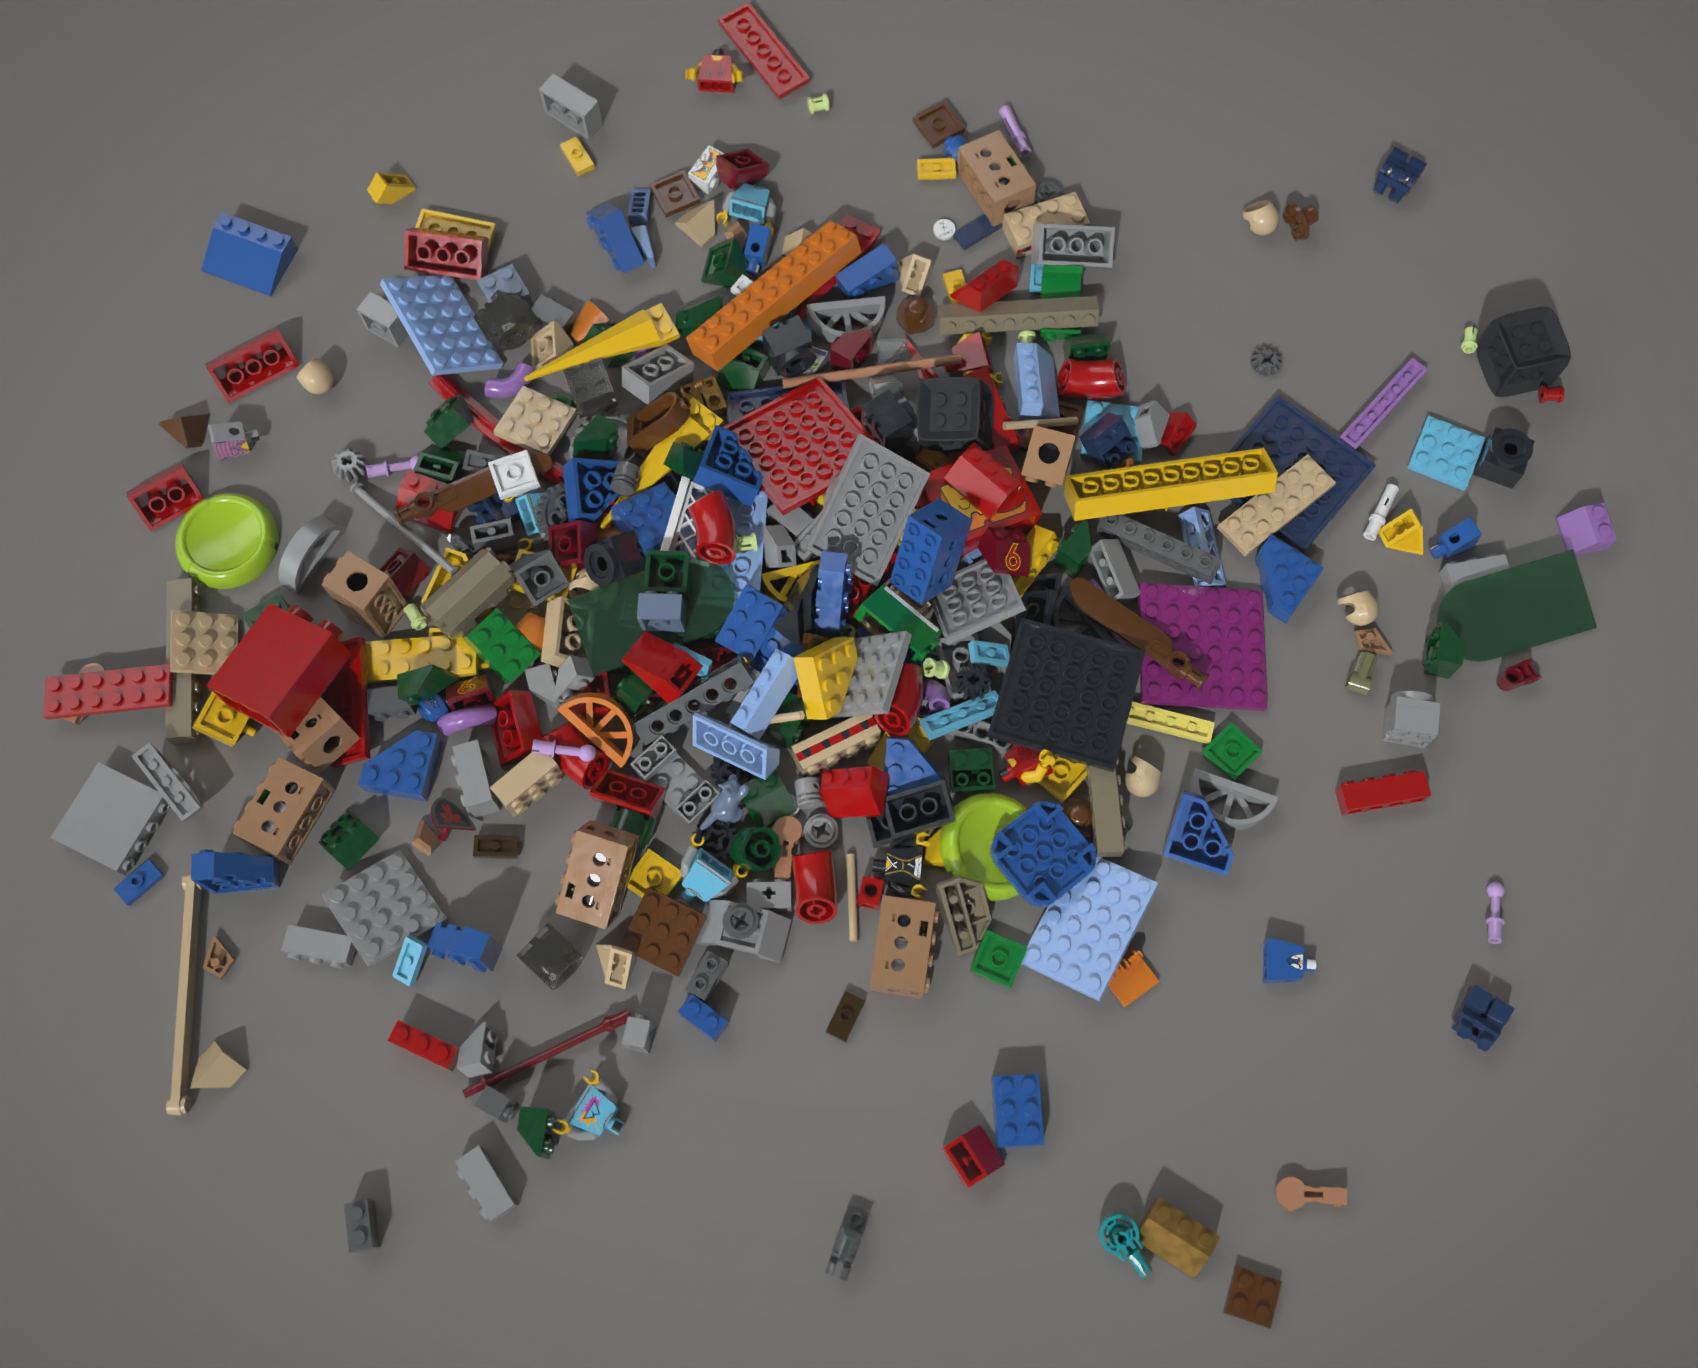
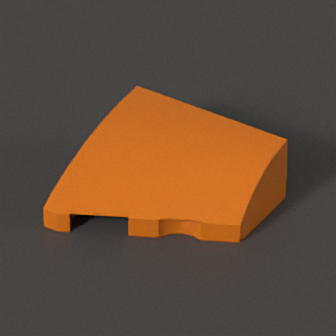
M588 300L568 336L576 346L583 344L582 341L592 324L610 323V320L595 304Z
M528 612L515 627L542 655L545 618Z

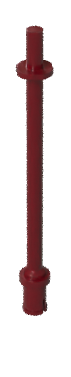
M628 1008L610 1017L608 1015L605 1016L601 1024L489 1078L484 1074L480 1075L482 1081L462 1090L464 1097L468 1098L484 1090L486 1085L491 1087L605 1031L615 1032L616 1028L627 1023L628 1016L632 1017Z

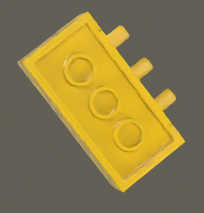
M213 692L209 695L192 726V729L230 747L235 745L241 732L253 737L257 729L246 724L249 719L248 716L228 707Z

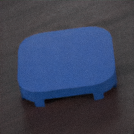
M1039 801L1033 804L1031 808L1000 830L990 846V855L997 868L1027 903L1036 907H1047L1053 904L1087 877L1096 867L1095 846L1093 843L1089 844L1062 812L1064 808L1058 803L1053 804Z

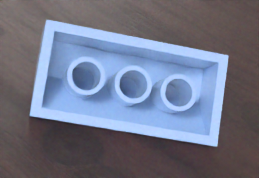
M1016 343L1013 361L1019 420L1060 418L1053 357L1037 343Z
M778 649L774 650L729 724L757 740L761 738L798 678L793 657Z
M693 714V746L764 780L779 765L780 749L757 740L737 728H733L708 715Z

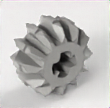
M349 447L347 451L341 449V454H334L335 460L331 461L333 472L335 475H338L340 480L346 479L347 482H351L352 478L358 481L359 475L365 476L366 457L361 454L360 450L355 449L353 451Z

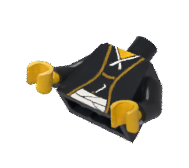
M926 832L919 833L915 837L905 839L893 845L891 849L887 850V860L873 859L872 872L885 873L884 883L899 897H916L921 901L925 899L919 893L922 890L927 891L925 887L920 885L923 847L920 846L929 847L931 845V842H924V838L930 836Z

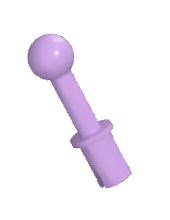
M419 455L413 456L410 461L386 464L385 460L384 463L365 465L368 478L382 475L389 477L388 472L406 469L414 470Z
M533 739L532 753L551 755V757H554V753L578 756L585 762L592 761L596 756V750L591 745H583L581 748L555 745L556 740L548 742Z
M1491 882L1486 889L1488 896L1491 897V917L1486 919L1488 924V942L1500 944L1502 942V925L1505 923L1504 919L1500 918V898L1503 897L1505 888L1499 882Z

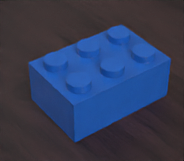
M746 584L715 641L742 655V657L751 662L754 661L784 604Z
M1039 1074L993 1076L991 1078L996 1149L1043 1146L1044 1133Z

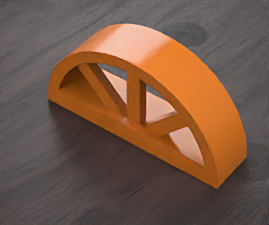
M591 692L574 695L562 702L557 710L622 768L631 753L634 740V729L631 726L632 721L624 707L607 695ZM586 702V718L573 705ZM593 703L602 704L610 708L611 710L594 726ZM616 714L620 717L626 728V731L600 732ZM627 738L625 751L622 752L609 739Z

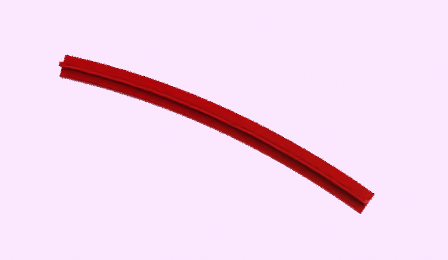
M448 374L435 375L429 381V385L445 401L451 396L455 398L461 394L473 417L471 425L508 455L527 450L494 435L493 430L499 423V420L471 397ZM551 459L552 468L538 476L553 486L557 484L561 486L565 484L563 466ZM617 497L603 512L608 514L619 498Z

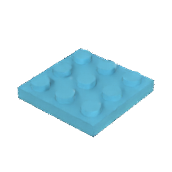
M1087 400L1083 433L1106 413L1122 416L1138 447L1127 458L1133 459L1135 461L1134 464H1141L1143 449L1141 448L1135 424V417L1139 407ZM1082 444L1080 457L1093 459L1086 452Z
M1428 415L1407 469L1465 491L1485 437Z

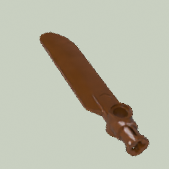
M528 451L536 476L552 468V460L548 454ZM486 467L430 493H419L414 500L409 501L408 505L399 509L394 508L393 512L400 526H402L404 522L413 518L431 517L439 509L452 513L497 494L498 491L490 468ZM426 502H429V503H430V504H429L427 507H425V508H422V507H421L422 504H424V503H426Z
M1077 577L1071 581L1069 586L1070 594L1075 604L1084 613L1135 648L1146 651L1145 654L1165 667L1166 672L1171 677H1179L1182 680L1186 679L1195 685L1197 690L1201 689L1209 674H1204L1195 668V664L1189 661L1188 656L1184 652L1174 651L1171 638L1084 578ZM1174 662L1179 663L1181 666H1176Z

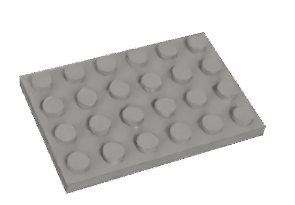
M858 434L804 549L821 557L822 551L848 554V562L852 563V574L874 586H878L905 529L908 516L912 514L930 473L866 436Z

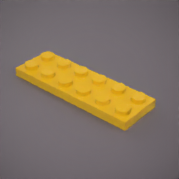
M445 635L365 642L367 684L397 682V674L431 664L457 674L458 677L474 676L478 674L479 655L462 639L464 635L455 637L453 640Z

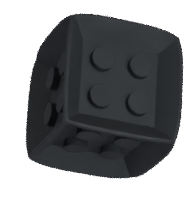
M1550 307L1531 308L1503 315L1493 320L1487 326L1477 342L1476 353L1480 367L1490 390L1496 397L1523 394L1539 390L1541 385L1548 386L1552 384L1562 374L1571 359L1567 338L1556 314Z
M937 377L921 380L917 403V433L920 444L928 450L940 452H965L974 442L984 451L990 449L994 415L993 394L990 385L983 379L973 377Z

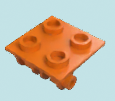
M1133 946L1126 950L1108 985L1124 1008L1160 982L1142 959V952L1139 949L1135 950Z

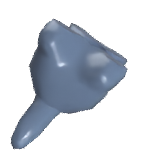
M731 774L728 781L723 784L719 783L722 791L713 801L711 813L701 824V830L708 828L715 820L735 823L744 815V810L740 807L739 802L748 794L749 787L747 784L739 785L735 774Z

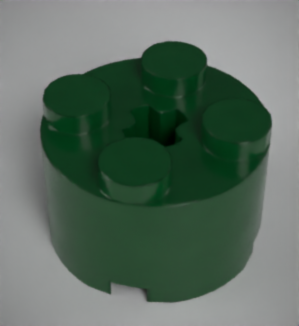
M615 807L609 826L640 835L637 847L645 849L646 845H649L657 820L651 817L649 819L645 818L644 814L629 809Z
M746 827L740 829L734 836L730 856L742 869L763 871L774 867L778 863L782 854V845L779 844V836L774 830L768 827Z

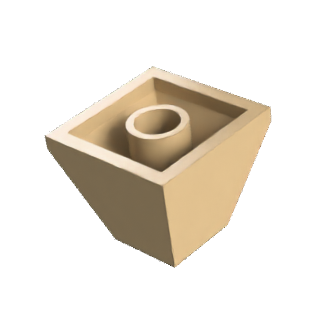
M553 320L531 336L532 367L535 370L574 349V343L557 321Z

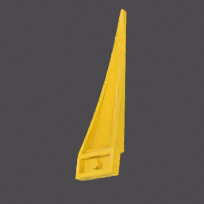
M660 303L647 310L642 309L524 377V380H533L560 370L615 355L663 346L680 338V335L664 306Z
M692 397L689 401L691 404L690 415L685 424L677 432L654 446L640 467L641 473L634 494L631 496L621 495L615 505L648 490L672 470L663 463L673 442L681 445L683 441L692 445V450L696 451L708 442L715 425L722 427L725 424L724 420ZM611 510L601 523V529L611 522Z

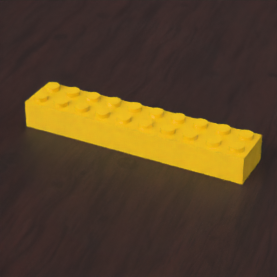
M1259 448L1065 476L1064 497L1074 521L1273 493L1275 492L1278 472L1266 450Z

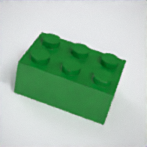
M498 608L492 609L462 637L505 684L514 681L541 655Z

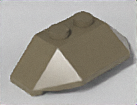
M956 876L937 883L936 893L957 955L961 956L979 949L980 941L992 920L981 881Z

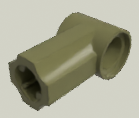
M1360 652L1354 670L1347 679L1345 689L1363 696L1367 695L1372 685L1373 679L1371 677L1378 660L1374 654Z

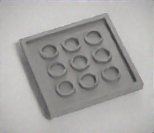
M985 559L957 571L952 586L930 599L948 645L1026 610L1009 574L994 573Z
M902 631L854 638L858 659L841 712L830 719L889 713L912 634Z
M401 850L322 894V898L368 968L402 949L406 936L412 935L419 939L434 930L437 922L443 924L447 922L446 916Z

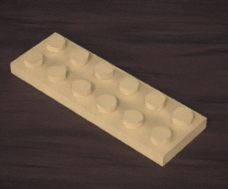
M1307 454L1277 478L1275 492L1255 495L1221 522L1217 529L1246 557L1264 543L1271 534L1274 535L1334 487L1336 482Z

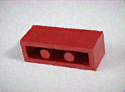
M397 1020L387 1039L388 1042L447 1070L454 1071L458 1061L459 1048Z

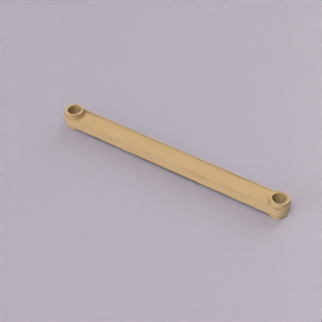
M191 872L184 873L182 877L185 900L171 1096L166 1101L167 1114L173 1116L188 1114L191 1108V1099L187 1094L201 890L204 889L191 881Z

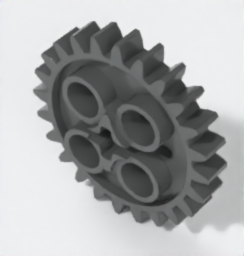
M557 484L546 489L547 491L541 493L542 498L537 499L540 505L534 507L539 512V514L534 515V518L539 519L535 526H541L542 529L538 533H545L544 541L548 540V527L569 523L565 484L561 486Z

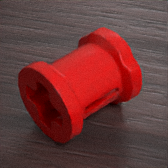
M1541 385L1538 391L1539 402L1556 401L1557 403H1562L1565 395L1563 385H1558L1557 387Z

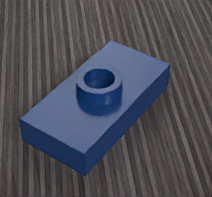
M148 859L118 884L114 890L126 905L131 906L165 876Z

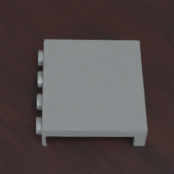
M98 762L50 838L125 876L133 868L136 857L146 847L149 836L155 832L159 820L169 810L170 805L158 791Z

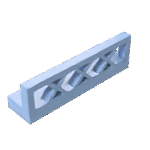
M1192 507L1179 514L1184 543L1220 558L1210 512L1205 509ZM1221 560L1220 568L1216 574L1217 580L1214 577L1211 583L1212 586L1220 588L1226 586ZM1192 577L1194 586H1211L1206 582H1203L1195 577Z

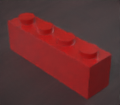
M1415 769L1405 771L1403 775L1398 776L1395 773H1390L1382 776L1380 779L1367 777L1362 779V782L1354 783L1353 780L1345 781L1335 791L1342 816L1423 802L1431 796L1425 772H1416Z

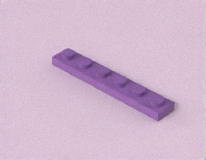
M1411 358L1339 439L1356 450L1418 383L1428 369L1414 358Z

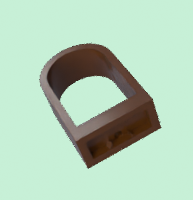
M668 392L628 418L626 443L638 455H641L677 432L690 415L691 404L686 397L680 398L675 392Z

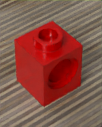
M868 875V877H862L857 906L873 910L879 909L884 881L880 880L879 876ZM874 887L877 893L869 896L865 893V889Z

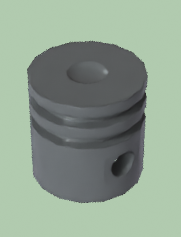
M619 462L610 485L611 489L620 495H633L641 473L640 468L631 462Z

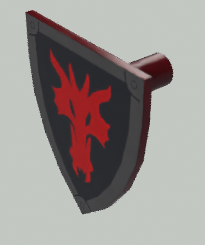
M442 797L434 801L430 815L435 827L442 828L438 836L441 841L447 840L451 829L476 831L469 816L455 804Z

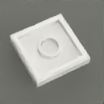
M527 450L488 462L501 500L540 487Z

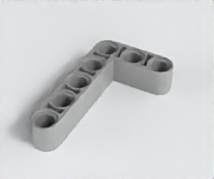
M923 699L921 708L926 709L928 713L926 715L919 714L918 717L921 719L936 713L929 709L928 700ZM981 720L968 725L966 730L958 729L947 733L982 748H992V751L998 754L1007 753L1012 745L1010 743L999 745L995 739L979 737L977 732L984 731L988 735L991 725Z

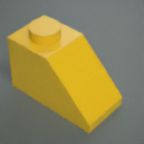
M376 172L367 191L376 203L393 204L415 191L416 187L407 175Z

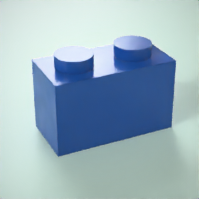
M693 994L688 997L678 1010L682 1018L714 1042L717 1041L729 1025L727 1020Z

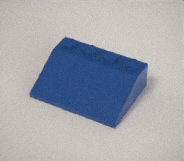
M222 212L213 227L201 270L213 276L272 296L297 253L298 248L291 236Z

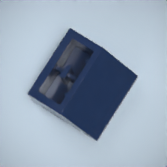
M1106 413L1079 436L1086 452L1104 470L1115 469L1138 449L1123 417L1112 413Z

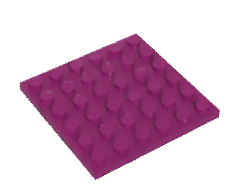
M1140 583L1138 585L1140 589V594L1138 595L1139 616L1171 638L1174 651L1184 652L1188 656L1189 661L1195 664V668L1204 674H1209L1201 689L1197 690L1196 686L1188 680L1171 677L1166 672L1165 667L1145 654L1140 671L1141 704L1253 711L1267 710L1262 591ZM1174 662L1176 666H1181L1179 663Z

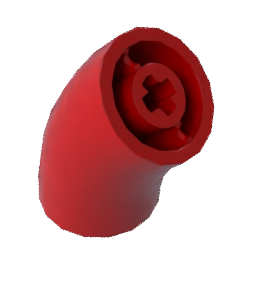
M1117 358L1101 361L1066 359L1057 379V394L1063 397L1104 399L1122 396L1126 393L1124 372Z
M717 490L696 501L688 508V511L696 528L697 555L706 562L723 565L731 563L736 558L737 534L728 500L723 490Z
M903 664L889 713L874 715L877 724L890 735L902 737L908 734L920 713L924 692L922 671L918 665Z
M570 721L538 738V740L548 742L556 740L555 745L581 748L583 745H591L595 748L596 756L589 762L582 761L580 757L554 753V757H552L567 777L586 790L592 789L605 768L608 769L609 757L594 746Z
M832 850L793 855L796 915L802 921L811 924H823L831 921L837 915V890Z

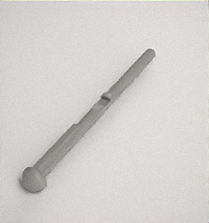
M355 482L350 486L352 496H360L451 575L457 572L455 566L405 524L400 526L396 516L364 490V484Z

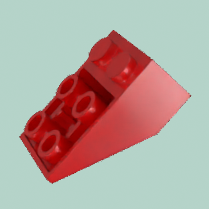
M646 631L621 660L668 704L682 695L703 667L686 651Z

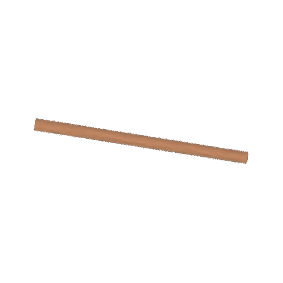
M953 354L783 378L782 382L785 389L802 386L819 376L827 383L961 364L962 361L961 354Z

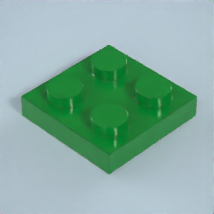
M1231 722L1201 753L1226 777L1234 781L1263 751Z
M986 930L969 972L1011 989L1028 947Z

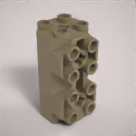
M489 547L485 550H480L420 605V608L427 617L431 615L430 618L434 625L452 640L455 637L467 634L477 624L478 616L486 608L496 607L508 595L509 587L514 583L515 576L510 572L512 569L505 561L499 562L496 559L497 555Z

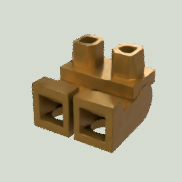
M714 375L679 387L681 396L686 397L689 401L693 397L702 405L705 402L706 407L717 416L727 413V405Z

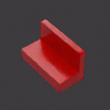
M1169 412L1170 416L1160 445H1163L1171 456H1177L1197 427L1188 412Z

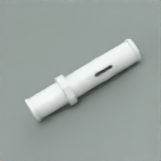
M1387 484L1374 514H1371L1369 517V524L1363 534L1366 539L1375 540L1380 528L1385 525L1387 513L1399 491L1396 485Z

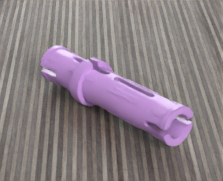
M1008 105L1003 106L999 113L1011 135V142L1016 146L1020 157H1026L1031 153V149L1026 142V136L1021 131L1011 107Z

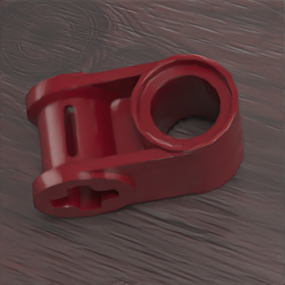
M716 641L696 642L692 645L694 652L706 656L713 661L712 667L724 665L733 660L735 656L732 650L725 646L722 647Z
M1530 658L1508 667L1497 677L1496 683L1501 690L1510 691L1532 684L1541 679L1542 676L1537 673L1532 664L1534 661Z

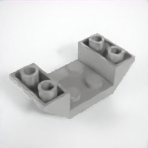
M662 735L630 764L643 781L666 788L664 803L689 825L720 794L678 755L677 750Z
M709 900L705 903L703 913L708 915L695 943L717 948L718 945L759 955L760 959L781 963L791 925L790 919L769 910L752 907L756 911L759 921L756 932L749 938L739 940L730 937L723 927L724 913L730 906L738 903L727 900ZM746 914L742 918L733 916L737 922L735 929L740 925L748 927L744 921Z

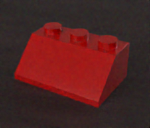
M1002 259L951 293L950 298L978 312H982L1018 286L1019 266Z
M975 442L959 457L943 479L989 520L1017 494L1021 482Z
M182 462L126 492L128 500L150 532L188 512L194 505L204 499Z
M408 469L399 486L396 509L408 505L409 501L414 500L419 493H430L448 484ZM426 502V503L422 504L421 507H422V508H425V507H427L430 503H429V502ZM439 509L431 517L413 518L411 520L448 534L454 530L464 509L453 513Z
M509 691L492 703L496 709L497 718L495 723L490 726L500 766L521 762L532 753L533 739L538 740L542 736L531 691Z
M874 766L823 770L820 793L829 816L833 819L883 816L889 774Z
M605 768L590 790L589 796L605 805L629 809L644 814L646 818L656 819L663 808L666 788Z

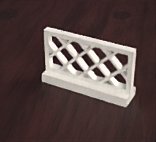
M682 476L660 551H675L677 547L684 544L693 558L692 565L709 569L711 563L697 560L694 555L696 549L691 550L687 544L688 541L697 537L696 529L692 524L694 523L693 519H689L686 512L696 502L692 496L693 488L702 490L705 496L708 495L707 492L712 493L714 491ZM690 525L694 534L684 539L681 529Z

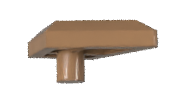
M735 221L725 232L727 240L736 238L743 252L748 234L741 224Z
M1376 628L1354 632L1359 652L1389 656L1393 653Z
M421 819L411 844L418 848L421 853L430 856L442 842L426 822Z
M212 936L203 969L223 979L235 962V959L216 936Z

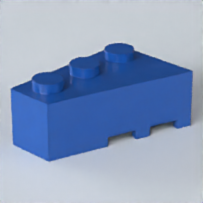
M884 243L835 275L837 285L849 300L857 299L900 279L897 259Z

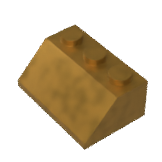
M1160 1197L1154 1199L1138 1228L1139 1239L1145 1248L1193 1279L1210 1258L1221 1236Z

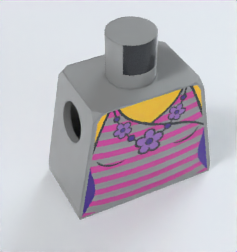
M240 421L208 425L211 442L218 461L247 454L250 452L248 443L260 441L258 430L245 431L243 423Z

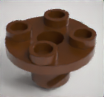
M1290 203L1286 206L1285 213L1282 214L1284 222L1289 224L1292 229L1291 234L1295 241L1309 238V226L1319 220L1318 211L1313 205L1300 209L1295 203Z
M921 297L905 299L898 306L896 314L898 324L910 335L929 330L933 327L936 316L933 305Z
M1071 798L1064 801L1060 805L1064 808L1062 812L1085 839L1090 838L1093 835L1090 802L1083 798Z

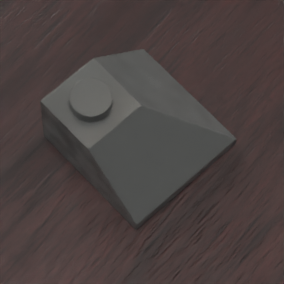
M550 550L525 555L509 565L512 569V574L534 607L569 586L567 578Z

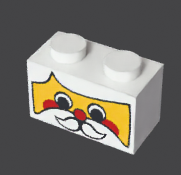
M711 146L706 148L688 173L693 187L707 194H710L713 189L717 188L720 177L716 168V155L724 153Z

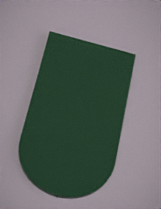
M1573 549L1461 582L1445 594L1437 612V626L1441 621H1447L1465 645L1463 659L1473 662L1492 660L1597 628Z
M691 557L689 600H684L687 607L685 632H646L672 645L674 643L682 645L718 630L725 623L734 605L733 582L719 565L706 562L699 557ZM645 572L567 600L587 655L586 658L589 660L594 676L626 665L621 661L622 658L645 632L637 620L639 593H644Z

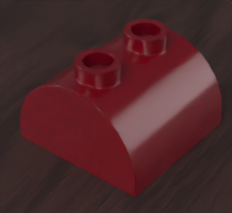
M749 149L716 155L718 175L722 182L730 189H738L739 184L754 185L755 181L764 179L769 172L770 164Z

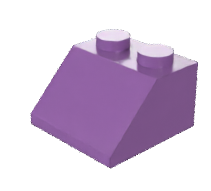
M1605 503L1583 506L1556 518L1568 556L1607 550L1617 541Z

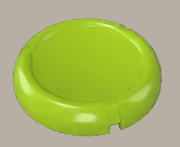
M239 493L216 494L198 502L185 514L177 529L175 551L183 570L189 577H193L197 583L214 589L236 588L255 580L270 566L277 553L274 547L275 544H279V529L273 514L255 498Z
M998 793L977 794L955 806L956 822L943 825L940 834V852L946 871L948 873L952 872L954 877L961 876L981 881L987 901H1003L1018 896L1019 893L994 864L990 855V846L1000 830L1004 829L1028 809L1019 801Z

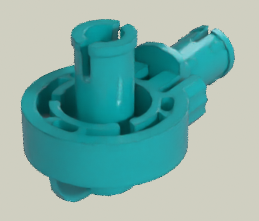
M1121 1212L1106 1215L1098 1227V1237L1102 1246L1109 1253L1117 1255L1124 1262L1125 1258L1119 1251L1121 1249L1140 1277L1146 1276L1141 1266L1149 1274L1153 1269L1152 1266L1149 1265L1132 1241L1134 1239L1141 1249L1144 1247V1244L1139 1239V1230L1134 1220ZM1120 1219H1125L1132 1224L1131 1227L1128 1225L1127 1222H1124L1123 1224V1221ZM1104 1228H1105V1234L1108 1235V1236H1105L1106 1239H1107V1241H1108V1243H1105V1242H1104V1239H1103V1231H1104Z

